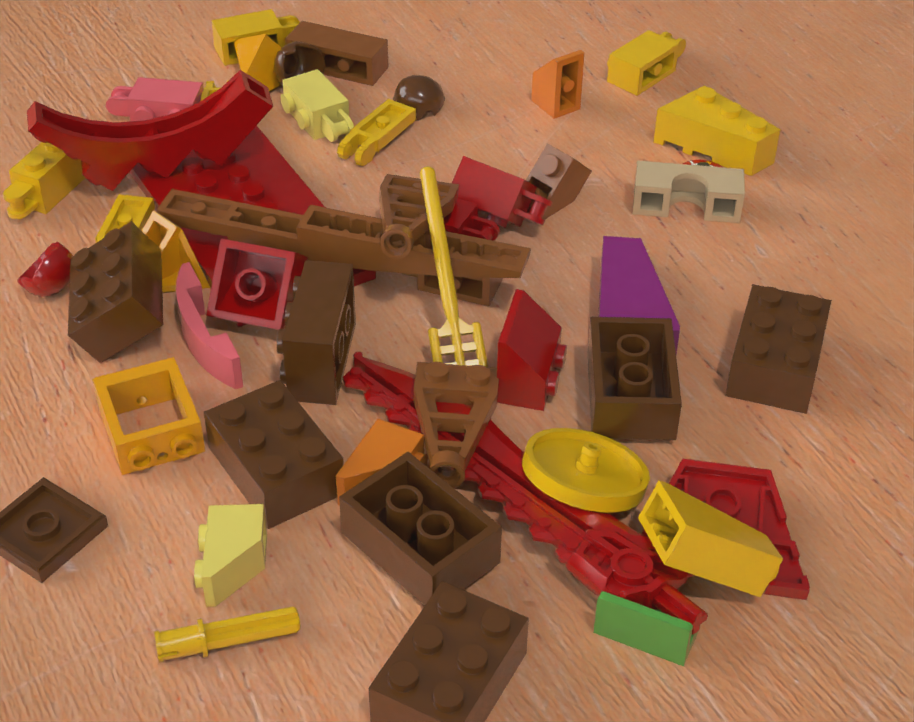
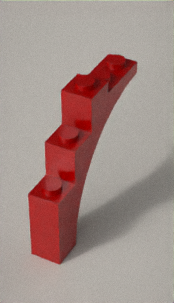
M239 70L219 90L199 103L176 113L149 120L128 122L88 120L61 113L34 101L27 110L28 132L37 140L58 147L74 160L80 159L82 174L90 183L96 186L102 185L114 191L137 163L148 172H156L168 178L192 149L200 158L204 160L210 159L222 165L274 106L268 87L242 70Z

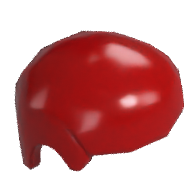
M52 243L18 278V284L29 293L39 297H47L60 292L70 282L72 253L61 243Z

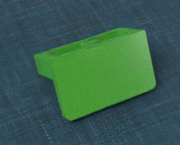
M604 591L600 593L597 599L593 633L678 665H685L698 634L697 632L692 635L693 625L691 623L662 613L659 609L654 610Z

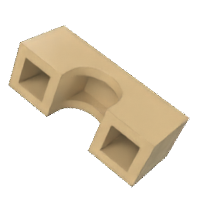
M637 161L632 214L668 217L671 205L678 202H691L703 209L705 221L740 223L745 196L744 169Z

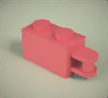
M138 77L133 87H115L111 97L106 102V109L116 116H128L130 121L149 120L173 114L201 101V95L204 91L203 82Z

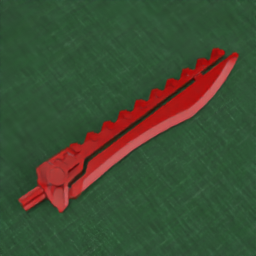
M355 352L353 354V368L342 377L345 387L363 390L367 405L384 407L387 410L385 415L388 422L406 425L409 430L422 434L413 401L415 374L365 358L362 352ZM435 402L438 412L469 415L473 407L472 404ZM490 419L465 470L464 480L474 481L480 485L478 491L481 498L501 502L504 505L503 512L508 520L527 523L530 526L529 533L533 541L550 543L558 548L555 550V554L559 562L566 563V568L572 576L598 597L604 591L654 610L659 609L662 613L691 623L693 625L692 635L700 630V624L707 620L708 613L678 591V588L687 582L688 577L694 575L664 565L648 536L639 534L607 512H595L573 507L550 497L538 489L528 479L523 470L522 459L524 451ZM437 431L438 440L460 442L464 440L465 433Z

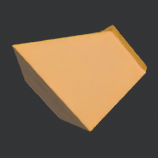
M266 34L237 39L234 45L241 70L267 86L269 91L281 86L274 72V59L277 52L281 50V47Z
M153 211L142 232L161 249L163 293L176 291V282L181 265L190 262L198 277L202 289L210 288L183 230L158 212Z

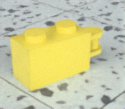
M318 69L282 80L284 94H281V104L284 111L290 113L297 121L299 127L302 130L305 129L314 140L326 137L330 142L338 139V136L350 133V129L354 125L349 117V100Z

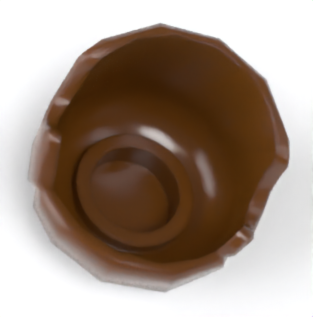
M293 41L284 45L277 52L274 59V72L279 84L282 86V80L318 69L324 75L325 59L322 51L314 45L302 41Z
M412 75L403 78L398 83L393 100L415 108V121H419L427 111H432V115L435 116L444 105L445 96L441 86L432 78Z

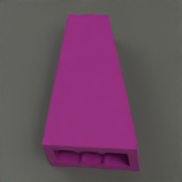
M603 236L598 317L672 318L677 355L680 325L642 239Z

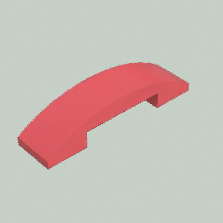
M190 262L181 265L178 273L176 295L181 328L186 344L198 363L213 377L234 389L242 388L243 380L240 357L227 332L210 336L200 317L205 314L201 283Z

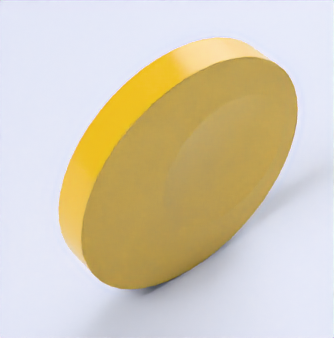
M551 428L535 433L529 438L522 459V467L526 476L538 489L560 502L589 511L608 513L632 509L638 506L644 499L650 481V473L646 464L632 450L606 436L581 429Z

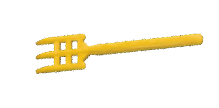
M426 166L421 169L420 178L442 306L447 319L440 329L435 327L428 329L433 362L443 363L442 356L454 354L455 362L445 364L483 365L488 367L481 324L474 322L468 325L459 318L458 300L434 168ZM473 334L474 342L462 343L461 336ZM451 337L452 345L440 346L439 338ZM476 351L477 359L465 361L464 353Z

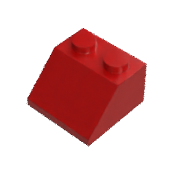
M221 239L206 316L277 330L284 329L287 302L294 301L295 276H301L305 260H308V257L292 251Z
M520 289L515 290L498 340L497 378H499L497 403L544 411L548 396H556L560 375L556 368H564L567 345L561 344L562 327L524 290Z

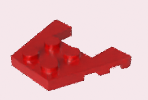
M682 458L669 482L670 485L767 535L782 556L783 560L778 574L773 581L769 582L764 594L807 600L810 584L807 575H803L799 563L800 554L796 542L791 539L786 524L787 515L772 471L769 469ZM643 530L641 535L648 536L646 531Z

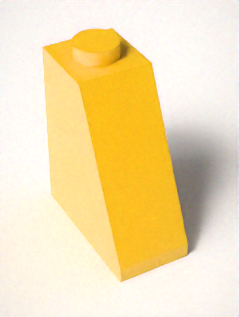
M658 480L638 517L664 565L760 598L769 582L773 581L777 576L783 560L767 535Z

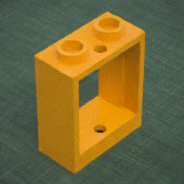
M174 357L92 378L98 407L122 475L205 452L201 421ZM176 399L183 419L123 435L117 418L118 414ZM166 452L164 455L158 456L160 453Z

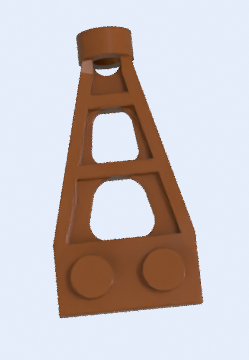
M387 174L380 185L379 205L383 226L380 247L382 252L389 258L402 259L410 253L414 242L429 231L422 183L419 178ZM437 181L443 218H445L454 209L458 199L459 184ZM399 234L403 236L405 244L401 246L393 244L391 241L392 235Z
M417 362L413 401L421 432L424 434V444L430 464L429 469L453 488H457L464 481L465 470L497 407L499 378H497V368L483 365L466 366L442 362ZM435 402L472 404L473 407L469 415L438 412ZM437 431L465 433L463 442L438 440ZM447 465L452 466L455 469L451 471L443 470L440 466Z

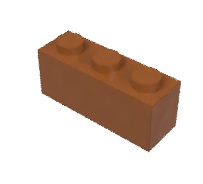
M301 21L285 38V45L293 41H302L320 49L325 59L324 75L374 86L389 67L387 39Z

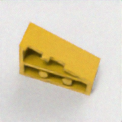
M704 85L657 109L653 143L663 146L667 141L682 146V153L692 156L694 151L711 156L712 162L723 167L744 169V174L753 176L775 163L781 129Z

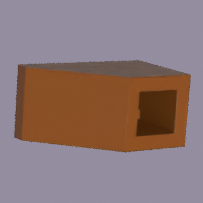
M548 143L526 181L537 187L536 195L553 202L551 207L547 206L542 218L543 220L574 202L592 170L573 157ZM531 201L527 213H529L534 201Z

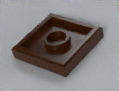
M43 477L0 512V556L43 583L108 527L106 515Z

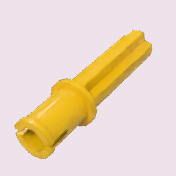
M292 606L203 624L202 618L197 619V624L160 632L159 630L154 631L158 660L161 663L164 660L203 653L204 658L208 657V650L297 633L301 625L298 610Z

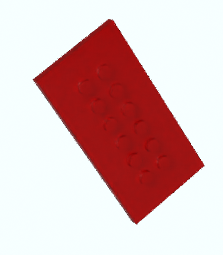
M258 126L249 133L222 165L210 159L204 160L200 158L192 149L168 178L156 172L146 171L139 163L129 172L146 197L154 198L155 210L158 209L171 189L304 215L310 205L325 207ZM181 228L211 288L220 240H228V237ZM353 268L354 286L376 279V271ZM234 321L238 328L247 325L246 323Z

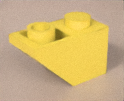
M264 504L209 505L207 524H200L198 531L199 551L204 552L203 560H196L194 567L195 587L203 588L206 607H216L265 569L267 526Z

